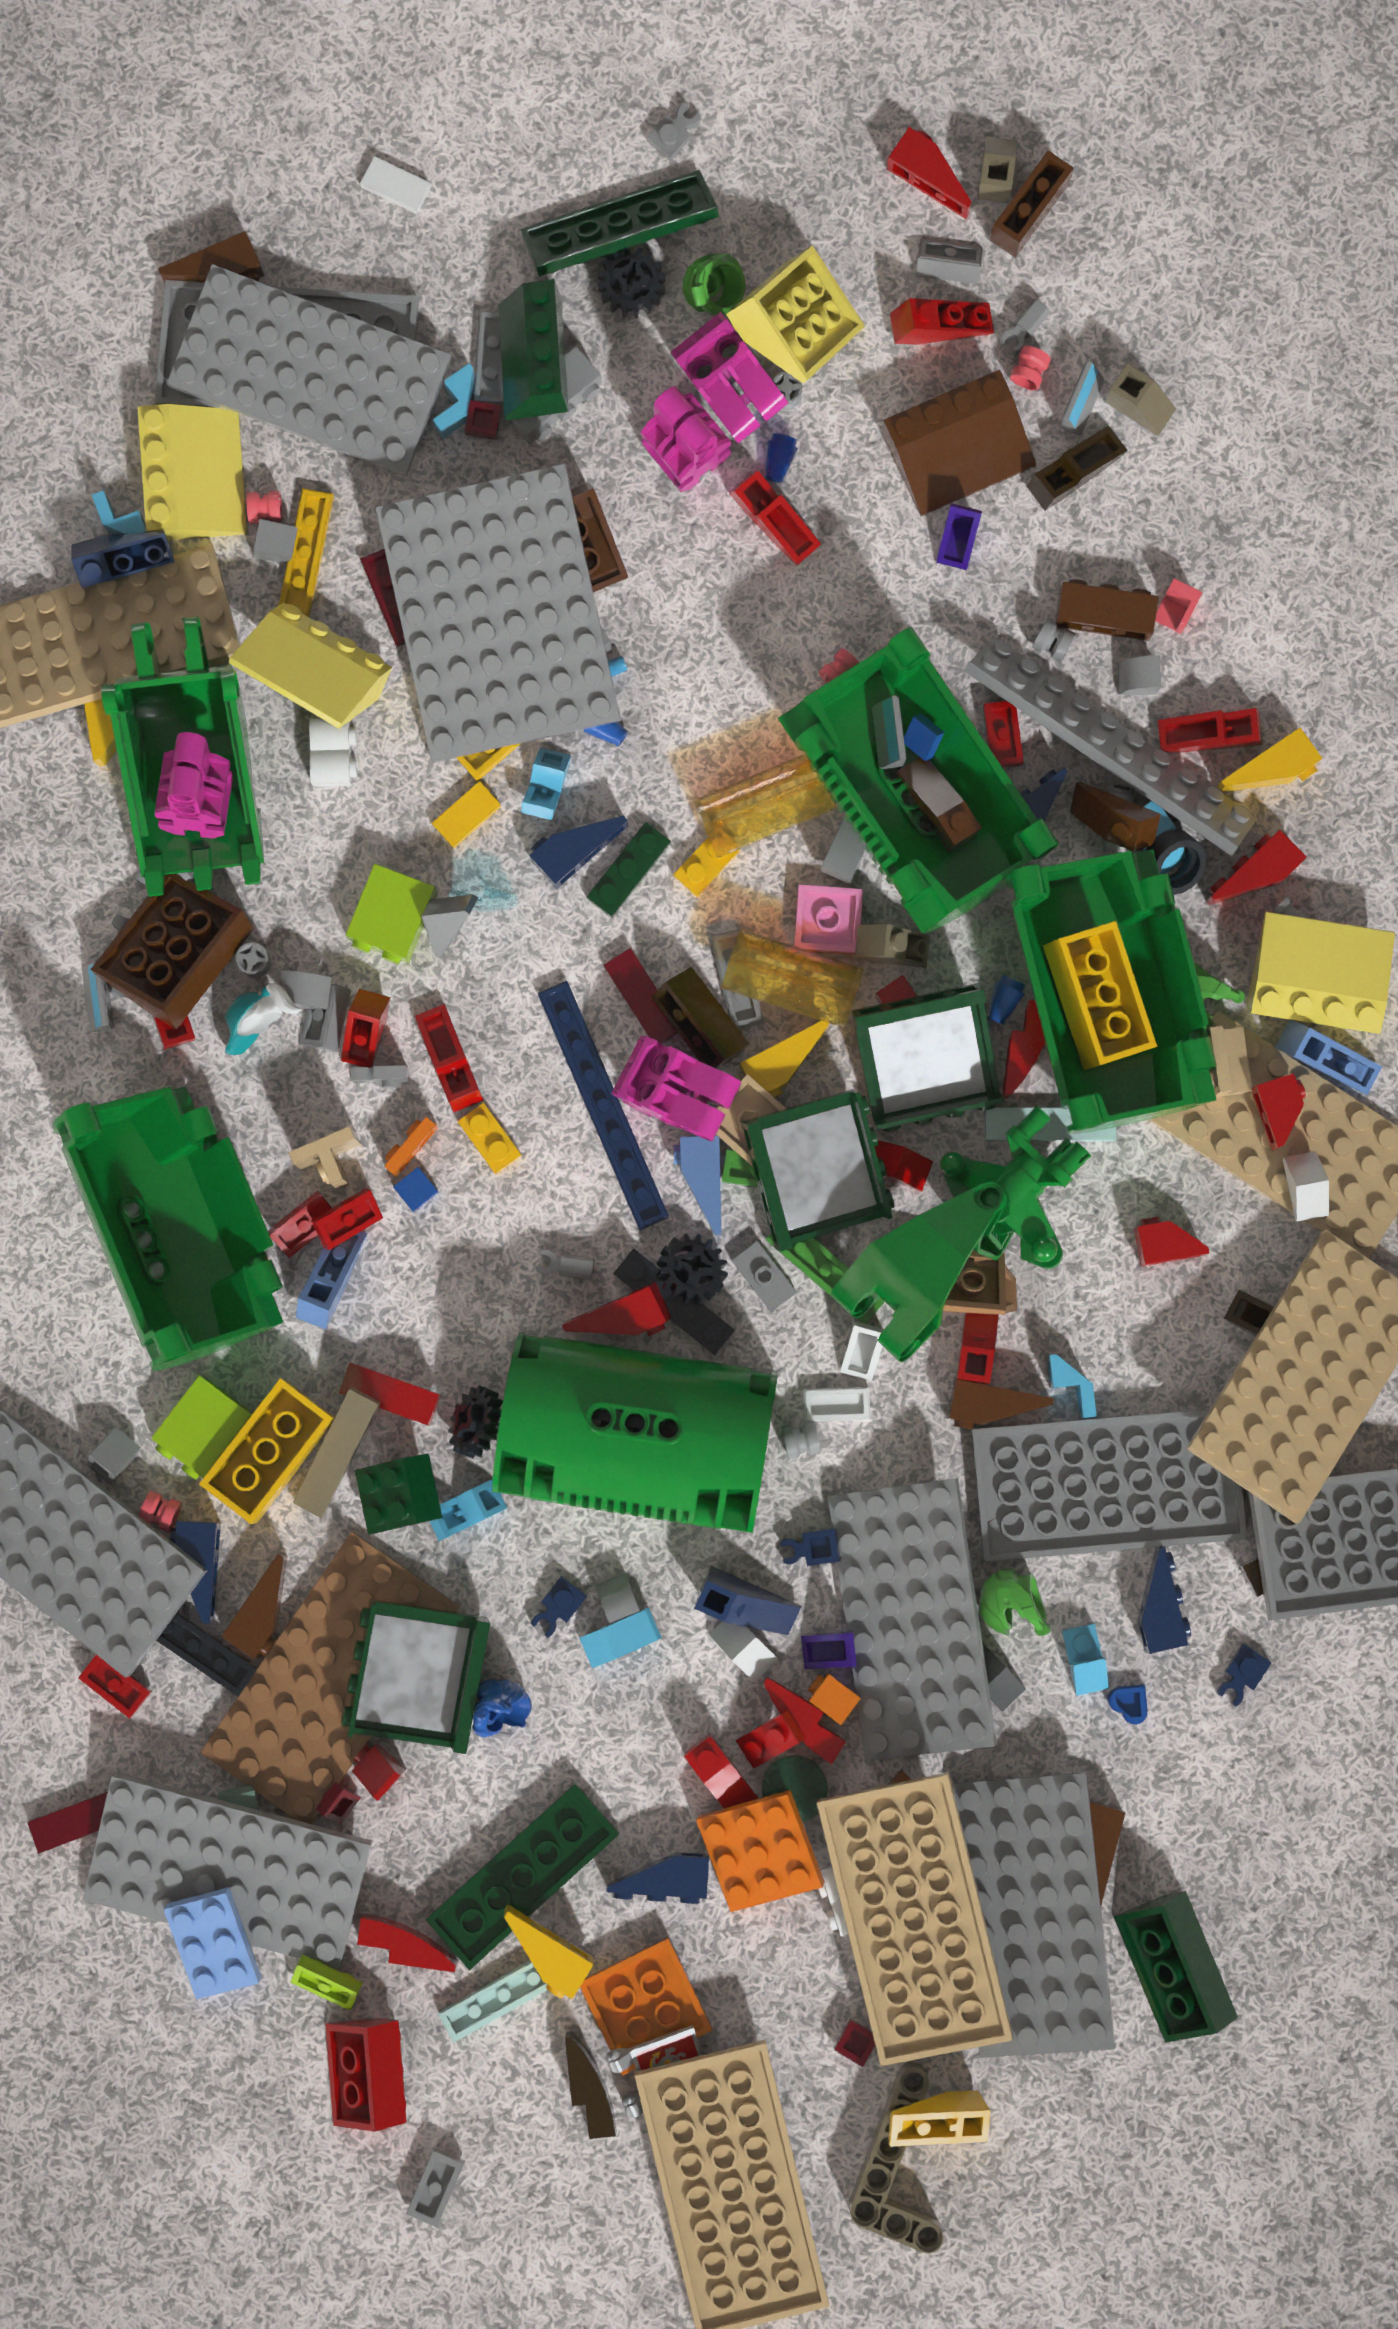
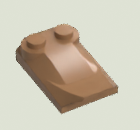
M972 1251L945 1301L943 1311L1001 1315L1017 1311L1016 1278L1005 1264V1254L1002 1253L997 1260H993L978 1254L976 1251Z

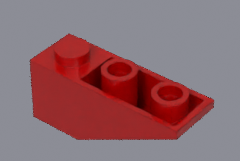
M909 298L890 313L894 344L921 345L994 334L989 303Z
M1281 830L1273 836L1266 833L1254 845L1258 851L1250 859L1244 855L1232 866L1231 869L1235 873L1227 881L1221 877L1208 890L1212 896L1206 902L1212 905L1277 886L1307 856Z
M965 1313L956 1379L990 1384L999 1314Z

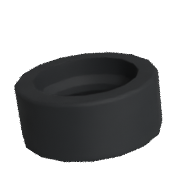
M1178 829L1168 830L1156 836L1154 844L1146 847V850L1153 849L1159 874H1161V867L1165 859L1171 852L1178 848L1187 847V857L1184 864L1177 872L1169 876L1173 895L1181 894L1191 889L1201 879L1207 862L1204 847L1186 831Z

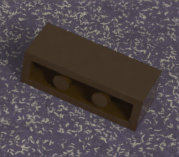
M692 967L666 981L651 996L698 1061L719 1069L736 1058L749 1045L742 1032L737 1028Z

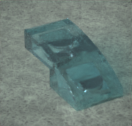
M486 886L482 898L478 897L472 911L495 912L516 908L519 901L516 895ZM451 888L448 897L470 894Z

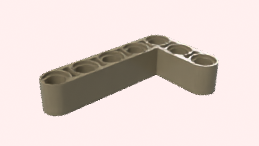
M911 2061L902 2065L896 2075L848 2205L851 2219L859 2227L920 2252L930 2254L939 2250L943 2244L944 2237L938 2220L929 2214L887 2198L907 2146H896L891 2151H885L880 2147L882 2139L889 2137L890 2116L894 2107L900 2104L908 2106L922 2101L926 2097L929 2088L927 2072L921 2064ZM916 2072L922 2076V2081L918 2086L909 2087L904 2083V2079L909 2073ZM873 2169H881L886 2175L881 2182L873 2183L867 2178L869 2172ZM868 2201L873 2205V2209L867 2215H860L855 2211L858 2203ZM893 2214H900L905 2220L900 2227L893 2228L887 2224L888 2218ZM924 2227H932L936 2230L934 2238L927 2241L920 2239L918 2234Z

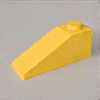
M1299 727L1223 779L1216 788L1222 792L1288 784L1297 778H1300L1303 782L1318 771L1316 765L1323 758L1301 727Z
M827 1018L741 1062L740 1069L744 1077L748 1074L775 1099L783 1095L782 1088L788 1085L829 1027Z
M507 1905L504 1910V1918L541 1979L547 1984L546 1989L559 1998H563L566 1995L573 1999L594 1965L593 1957L517 1909Z
M978 2090L944 2092L891 2111L888 2144L890 2146L987 2142L991 2110Z

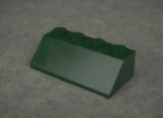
M555 279L522 283L498 305L504 417L506 421L569 412L562 299Z
M1186 1891L1158 1897L1114 1916L1165 2043L1217 2034L1238 2018Z

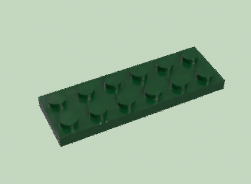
M697 170L520 230L538 277L576 264L585 263L588 260L606 254L615 253L618 250L636 244H643L648 240L676 233L679 230L697 224L706 223L709 220L718 218L719 212L701 171Z
M575 1783L426 1918V1921L470 1971L513 1932L504 1918V1910L507 1905L512 1906L529 1917L612 1842L620 1832Z

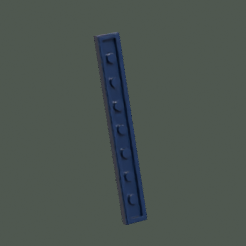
M568 981L537 993L639 1230L641 1231L669 1219L670 1217L619 1099L611 1094L614 1089Z

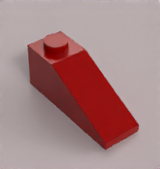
M908 127L888 157L887 170L964 219H967L972 202L937 144L933 142L926 132L922 130L916 131Z
M653 1282L568 1320L562 1325V1328L565 1332L639 1335L646 1332L648 1336H651L666 1329L664 1323L671 1319L672 1316L656 1282Z
M711 1733L684 1752V1758L723 1808L759 1799Z

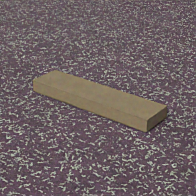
M353 1387L348 1390L293 1504L320 1518L324 1517L381 1403L380 1401Z

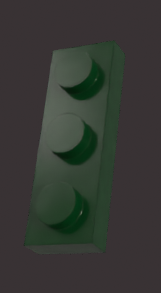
M645 822L587 895L586 899L613 918L666 851L671 841Z

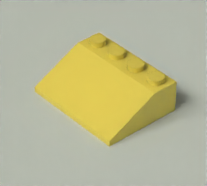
M813 245L786 261L726 314L733 328L739 333L746 344L801 383L811 378L865 327Z
M177 404L137 406L146 532L165 531L168 541L248 534L239 413L221 408Z
M284 602L271 610L233 653L228 662L338 729L379 699L393 668L386 664L380 656L364 651L356 646L353 640L337 635L329 630V627L323 622L312 620L302 614L298 607L285 604Z
M1265 911L1247 999L1248 1010L1253 1014L1381 1034L1388 999L1395 932Z

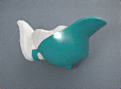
M269 983L259 993H244L236 997L225 1013V1021L230 1031V1037L225 1048L226 1054H243L256 1041L259 1034L265 1033L269 1025L281 1017L282 1011L288 1014L300 1012V1008L295 1006L291 997L281 985Z

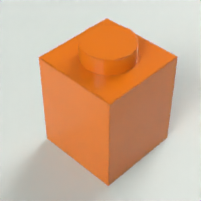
M827 1672L824 1678L818 1675L807 1689L811 1693L808 1700L840 1725H842L861 1699L854 1691L829 1672Z

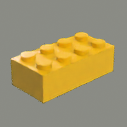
M1116 921L1043 945L1083 1070L1157 1047Z
M280 1378L199 1485L251 1525L257 1524L328 1432L335 1416L288 1380Z

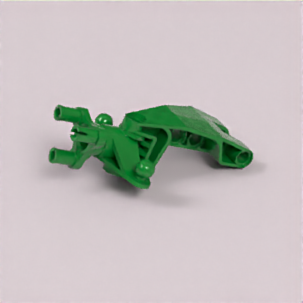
M1037 1105L1017 1126L1013 1125L1005 1133L1012 1160L1006 1166L975 1161L957 1152H948L943 1155L940 1160V1168L954 1198L919 1214L870 1243L833 1287L831 1296L853 1318H858L866 1313L879 1298L883 1299L895 1311L892 1314L894 1318L876 1340L898 1362H903L910 1358L939 1328L945 1301L973 1250L978 1254L997 1260L1005 1251L1015 1232L1020 1237L1022 1261L1043 1269H1052L1061 1263L1063 1250L1039 1197L1045 1192L1044 1189L1047 1186H1062L1065 1188L1073 1180L1071 1176L1092 1156L1077 1141L1073 1144L1066 1137L1047 1158L1042 1156L1031 1145V1139L1051 1118Z

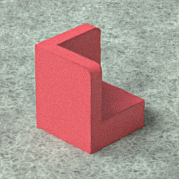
M1174 578L1156 612L1155 622L1182 634L1203 592Z

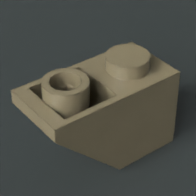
M986 136L977 199L1002 203L1009 202L1016 162V140Z
M1128 363L1111 386L1105 403L1159 436L1176 411L1175 406L1155 380Z
M887 923L859 925L857 929L855 958L880 964L927 968L930 936Z

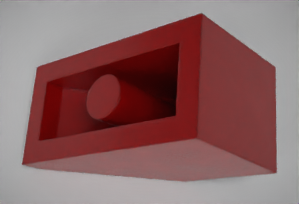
M359 988L348 1010L341 1061L360 1067H373L387 1021L390 997Z
M1294 1073L1253 1087L1252 1095L1272 1151L1285 1145L1304 1106L1303 1098H1306L1305 1089L1301 1080H1296Z
M1160 1216L1142 1219V1226L1134 1228L1141 1267L1210 1254L1208 1246L1173 1222H1161Z
M378 1743L372 1748L365 1745L353 1759L357 1765L352 1772L377 1801L385 1795L406 1770L403 1765Z

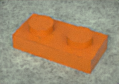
M427 1117L422 1122L417 1119L407 1130L406 1135L409 1137L401 1146L396 1144L387 1153L385 1160L388 1162L384 1167L397 1178L437 1131V1125Z

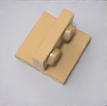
M1223 1026L1208 1028L1206 1030L1207 1035L1210 1037L1217 1063L1216 1067L1209 1069L1216 1097L1251 1093L1253 1087L1244 1028L1223 1029Z
M747 1074L741 1080L742 1084L730 1108L717 1107L726 1116L716 1135L752 1166L741 1121L786 1108Z
M348 1126L288 1153L292 1163L300 1170L316 1165L323 1182H326L327 1185L331 1184L339 1190L350 1185L338 1155L360 1146L361 1142L357 1133Z

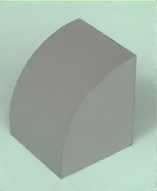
M260 519L253 558L273 562L290 561L298 527Z
M1160 655L1133 657L1118 663V695H1157L1161 688Z
M281 970L279 985L287 991L295 1006L300 1009H328L332 977L308 972Z
M115 1427L89 1454L87 1466L112 1486L134 1460L141 1447Z
M626 1573L595 1585L609 1623L640 1611Z

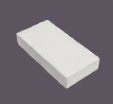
M376 156L373 157L360 182L361 188L415 214H418L431 189L430 182Z
M869 1387L803 1389L805 1422L871 1420Z

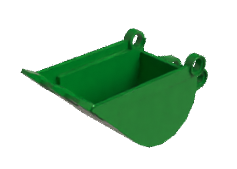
M198 616L181 618L184 623L186 647L184 650L186 670L161 672L150 623L132 624L131 633L138 675L121 677L116 680L115 684L102 685L101 687L105 714L111 716L141 877L145 878L149 897L164 895L165 875L193 872L197 891L212 889L213 869L242 866L245 884L261 883L262 863H265L261 808L256 806L252 783L248 731L237 673L231 664L210 667L201 622ZM190 732L205 737L210 753L230 760L229 771L233 772V780L224 836L213 839L202 838L199 831L185 830V836L175 835L160 829L158 826L159 818L155 817V807L163 757L165 752L175 750L177 734Z

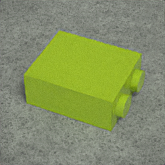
M374 863L346 932V937L349 941H352L351 947L368 954L373 949L383 953L382 959L399 965L400 961L409 963L424 927L422 914L429 901L435 899L437 895L435 886Z
M199 1375L151 1439L157 1443L155 1449L169 1460L173 1456L183 1463L181 1469L197 1480L199 1476L205 1477L253 1412L208 1378Z

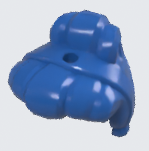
M491 1679L479 1684L477 1698L480 1702L477 1704L473 1715L472 1727L477 1736L482 1738L493 1736L502 1730L503 1724L512 1727L519 1726L521 1728L526 1726L525 1719L531 1713L532 1703L524 1687L506 1679Z

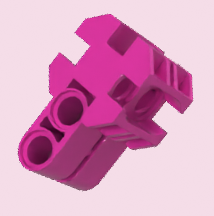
M722 312L718 313L670 352L738 444L761 426L748 409L747 405L752 402L765 421H768L789 404ZM730 345L737 346V352L731 358L722 357L723 350ZM702 366H712L709 376L705 378L697 377V372ZM735 382L744 392L740 397L731 386Z
M673 386L656 399L653 405L654 417L640 431L643 438L641 445L682 493L699 483L700 477L708 470L713 472L724 463L731 454V450L728 448L731 445V441L692 393L682 395L678 388Z
M190 732L177 734L175 750L164 753L155 817L159 818V828L169 833L185 836V830L199 831L202 838L213 839L224 836L233 772L229 771L230 760L210 753L207 740L199 734Z
M641 1035L611 1094L622 1099V1102L649 1117L654 1116L667 1125L681 1128L712 1142L726 1115L707 1103L709 1101L722 1108L729 1109L742 1082L723 1071L697 1061L671 1046L668 1048L653 1038Z

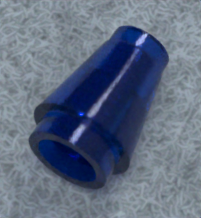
M772 434L771 440L767 441L766 480L783 484L784 478L798 450L795 447L797 439L783 434Z

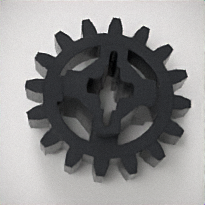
M627 247L624 249V255L620 256L618 252L613 253L612 262L604 259L603 267L605 270H598V279L601 282L597 283L598 292L603 293L601 295L602 303L611 302L610 311L612 313L619 308L622 311L623 318L627 316L628 311L633 312L635 318H639V310L643 309L645 313L650 314L651 303L656 306L660 305V297L658 295H665V286L662 284L666 282L665 273H660L662 270L660 261L653 263V253L650 252L644 257L640 247L637 248L635 254H631ZM642 267L646 269L650 275L644 274V272L642 271ZM635 273L636 281L633 282L632 286H630V290L628 291L627 283H630ZM611 286H613V289L620 291L621 298L614 293Z
M686 1233L681 1237L680 1241L676 1237L672 1238L668 1244L669 1246L665 1245L660 1252L662 1256L657 1260L656 1265L662 1269L659 1270L656 1276L660 1279L665 1278L666 1282L662 1289L671 1288L673 1290L672 1299L681 1295L683 1296V1304H687L691 1298H694L696 1305H699L704 1300V1297L710 1301L715 1296V1292L719 1293L723 1288L724 1284L722 1282L726 1279L728 1273L722 1269L726 1266L727 1260H719L718 1256L722 1250L721 1248L715 1250L710 1248L713 1242L711 1239L704 1244L701 1242L700 1234H697L693 1240H690L689 1235ZM687 1251L686 1255L679 1254L677 1257L675 1256L680 1252ZM706 1282H709L705 1286L697 1287L698 1283L705 1284Z
M478 1385L477 1388H470L469 1395L463 1393L461 1405H455L453 1416L450 1417V1420L453 1421V1426L448 1429V1433L453 1434L449 1444L454 1445V1452L474 1459L475 1456H482L483 1449L490 1450V1441L497 1440L499 1418L502 1411L499 1408L503 1404V1400L498 1398V1392Z

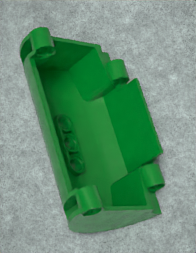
M911 626L895 635L887 643V646L807 695L798 705L777 719L798 750L805 752L811 761L810 768L813 772L817 773L818 780L824 783L826 792L831 793L830 798L833 802L838 803L837 808L839 811L845 813L844 818L847 823L852 824L851 829L853 832L859 834V841L862 844H866L865 850L867 853L873 854L872 860L875 864L880 865L879 870L883 875L887 876L886 881L888 884L895 886L902 897L900 902L921 933H928L957 919L1007 887L1005 877L1011 871L1029 865H1036L1055 849L1059 843L1041 817L1037 819L930 662L931 654ZM891 696L899 697L903 737L913 717L921 713L945 732L933 758L929 760L966 802L982 827L974 839L951 853L947 852L934 831L927 832L920 827L919 822L926 818L917 804L908 805L903 802L901 796L909 793L900 777L895 779L889 778L885 775L883 769L879 768L872 707ZM905 745L906 760L903 767L919 758L916 753Z
M1153 849L1134 853L1126 851L1041 868L1040 865H1029L1011 871L1005 877L1006 886L1013 888L1016 899L1011 902L1061 1107L1062 1109H1069L1072 1124L1067 1126L1068 1134L1088 1133L1129 1125L1216 1101L1217 1098L1209 1069L1216 1067L1217 1063L1210 1037H1208L1206 1031L1209 1022L1181 912L1180 909H1175V899L1169 875L1159 874ZM1116 921L1157 1047L1083 1070L1043 945Z
M186 1086L177 1089L166 1087L94 1106L90 1102L78 1104L63 1111L53 1121L52 1128L56 1134L61 1136L63 1142L62 1152L142 1347H146L152 1359L149 1363L152 1371L164 1370L200 1359L284 1323L272 1295L281 1289L283 1285L271 1259L268 1260L266 1255L268 1249L274 1245L230 1138L227 1137L219 1141L217 1136L220 1133L209 1107L203 1106L195 1109Z
M519 1332L511 1358L504 1393L494 1460L492 1492L521 1496L524 1499L650 1519L753 1533L778 1374L774 1371L765 1373L753 1371L752 1368L557 1337L544 1336L542 1338L529 1336L525 1332ZM598 1411H606L610 1414L611 1421L605 1427H597L592 1423L593 1415ZM631 1416L641 1417L645 1423L644 1428L637 1433H632L625 1427L626 1420ZM665 1421H671L677 1425L678 1432L674 1437L665 1438L659 1433V1426Z

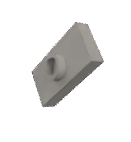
M758 1241L731 1260L770 1312H773L797 1293Z

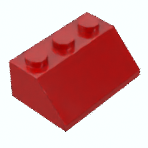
M375 2018L325 2023L333 2126L376 2132L407 2123L399 2020Z

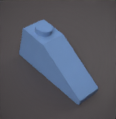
M1290 1019L1275 1046L1276 1049L1365 1095H1368L1382 1069V1066L1310 1027Z
M699 1136L680 1137V1145H674V1165H681V1173L714 1236H721L719 1137L715 1136L712 1142Z
M361 1231L330 1250L323 1248L298 1298L297 1319L322 1329H327L341 1300L367 1233Z

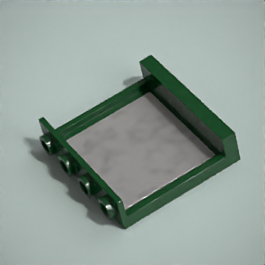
M979 983L851 1010L871 1117L877 1130L882 1129L884 1132L900 1129L902 1124L914 1122L916 1125L932 1122L934 1117L943 1115L947 1118L959 1117L964 1115L966 1110L975 1108L979 1111L991 1110L996 1107V1104L1004 1102V1097L999 1089L984 1003L987 1001L985 990Z
M851 1089L741 1121L774 1247L780 1252L793 1248L792 1244L878 1218H893L891 1209L894 1208V1200L890 1190H885L883 1177H886V1169L882 1159H877L874 1147L878 1145V1138L875 1129L869 1127L866 1116L870 1114L869 1104L866 1096H861L859 1091Z
M369 1599L368 1608L362 1607L359 1627L364 1628L362 1641L356 1640L353 1660L358 1661L356 1674L350 1673L347 1693L352 1694L350 1707L344 1706L341 1718V1726L346 1727L347 1737L353 1738V1734L449 1747L455 1753L466 1754L490 1621L484 1616Z

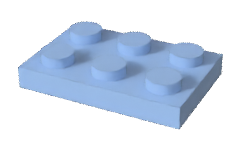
M229 1887L166 1904L163 1910L196 1999L259 1983L261 1974Z

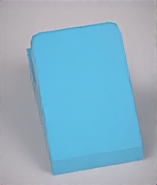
M1092 1623L1061 1630L1076 1696L1109 1689L1106 1659L1102 1657L1095 1624Z

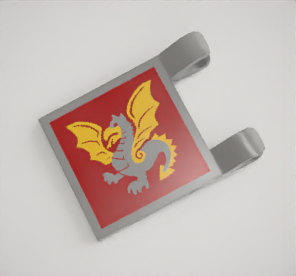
M690 2025L631 2048L613 2049L607 2053V2058L611 2071L613 2073H620L633 2063L636 2070L641 2071L703 2054L694 2027ZM630 2093L622 2098L628 2118H634L643 2113L639 2093Z

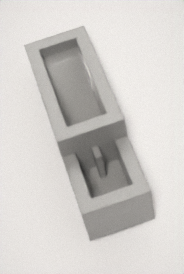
M843 818L821 866V872L850 884L866 851V844H862L859 841V834L854 833L851 829L852 824L847 823L845 818Z

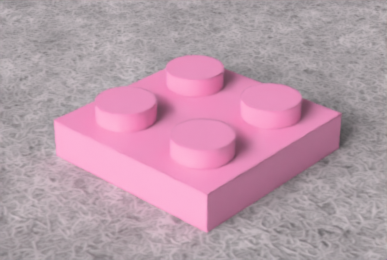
M799 884L794 950L855 955L857 929L861 925L863 889Z

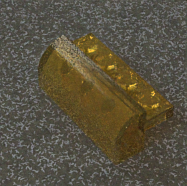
M806 754L797 756L692 800V806L704 834H707L717 858L836 809V803L830 798L831 793L826 792L824 783L818 780L817 773L813 772L810 768L811 761Z
M740 929L721 988L845 1028L864 968Z

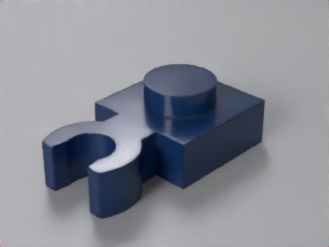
M836 1528L802 1533L803 1543L796 1539H786L780 1542L781 1546L790 1545L795 1550L792 1558L783 1559L784 1564H794L800 1561L802 1557L806 1558L807 1566L841 1561Z
M561 1576L541 1601L548 1608L547 1611L537 1614L533 1618L531 1625L535 1627L540 1620H547L550 1623V1628L545 1636L547 1638L550 1637L556 1630V1620L560 1617L567 1623L587 1596Z
M1242 1643L1225 1669V1672L1231 1675L1232 1678L1218 1687L1217 1694L1222 1697L1227 1689H1234L1236 1696L1231 1704L1238 1706L1244 1698V1687L1247 1686L1255 1690L1272 1662Z

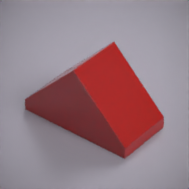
M878 1140V1145L874 1147L877 1159H882L886 1169V1177L883 1178L922 1192L933 1161L905 1146Z

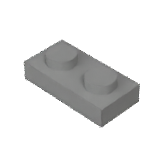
M434 2147L406 2214L437 2228L465 2161Z

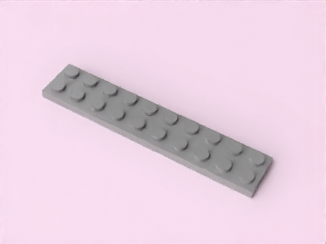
M993 636L965 669L967 674L1229 855H1233L1257 818L1246 807L1238 805L1227 798L1220 789L1210 786L1198 778L1191 769L1182 767L1172 760L1165 751L1156 749L1146 742L1140 734L1130 731L1120 724L1114 716L1104 713L1091 704L1088 698L1078 695L1065 686L1059 678L1051 676L1040 669L1033 660L1025 658L1014 651L1007 642L998 640Z

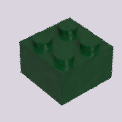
M429 1453L354 1470L368 1535L443 1518Z

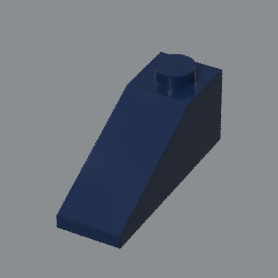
M623 815L553 834L549 839L543 837L532 846L531 850L533 853L529 855L530 860L557 890L629 827L628 820Z
M177 1521L176 1527L171 1528L170 1541L208 1570L192 1591L191 1597L202 1623H213L221 1523Z

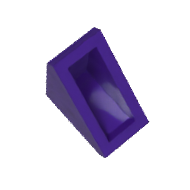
M951 503L936 563L967 570L982 514L981 510Z
M852 1631L801 1636L804 1669L857 1666Z

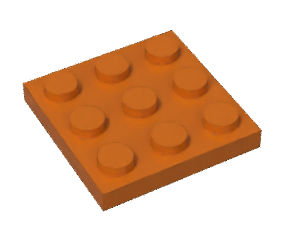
M791 1790L702 1814L696 1819L730 1912L823 1887L825 1881Z
M669 1936L586 1977L580 1986L610 2051L618 2048H631L693 2025L697 2038L713 2030ZM633 2063L626 2070L622 2071V2076L635 2070V2064Z

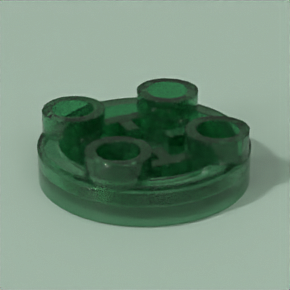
M787 1755L777 1759L766 1769L762 1779L761 1792L763 1798L791 1790L801 1820L805 1822L819 1813L817 1801L818 1799L827 1798L828 1784L824 1772L812 1759L802 1755Z

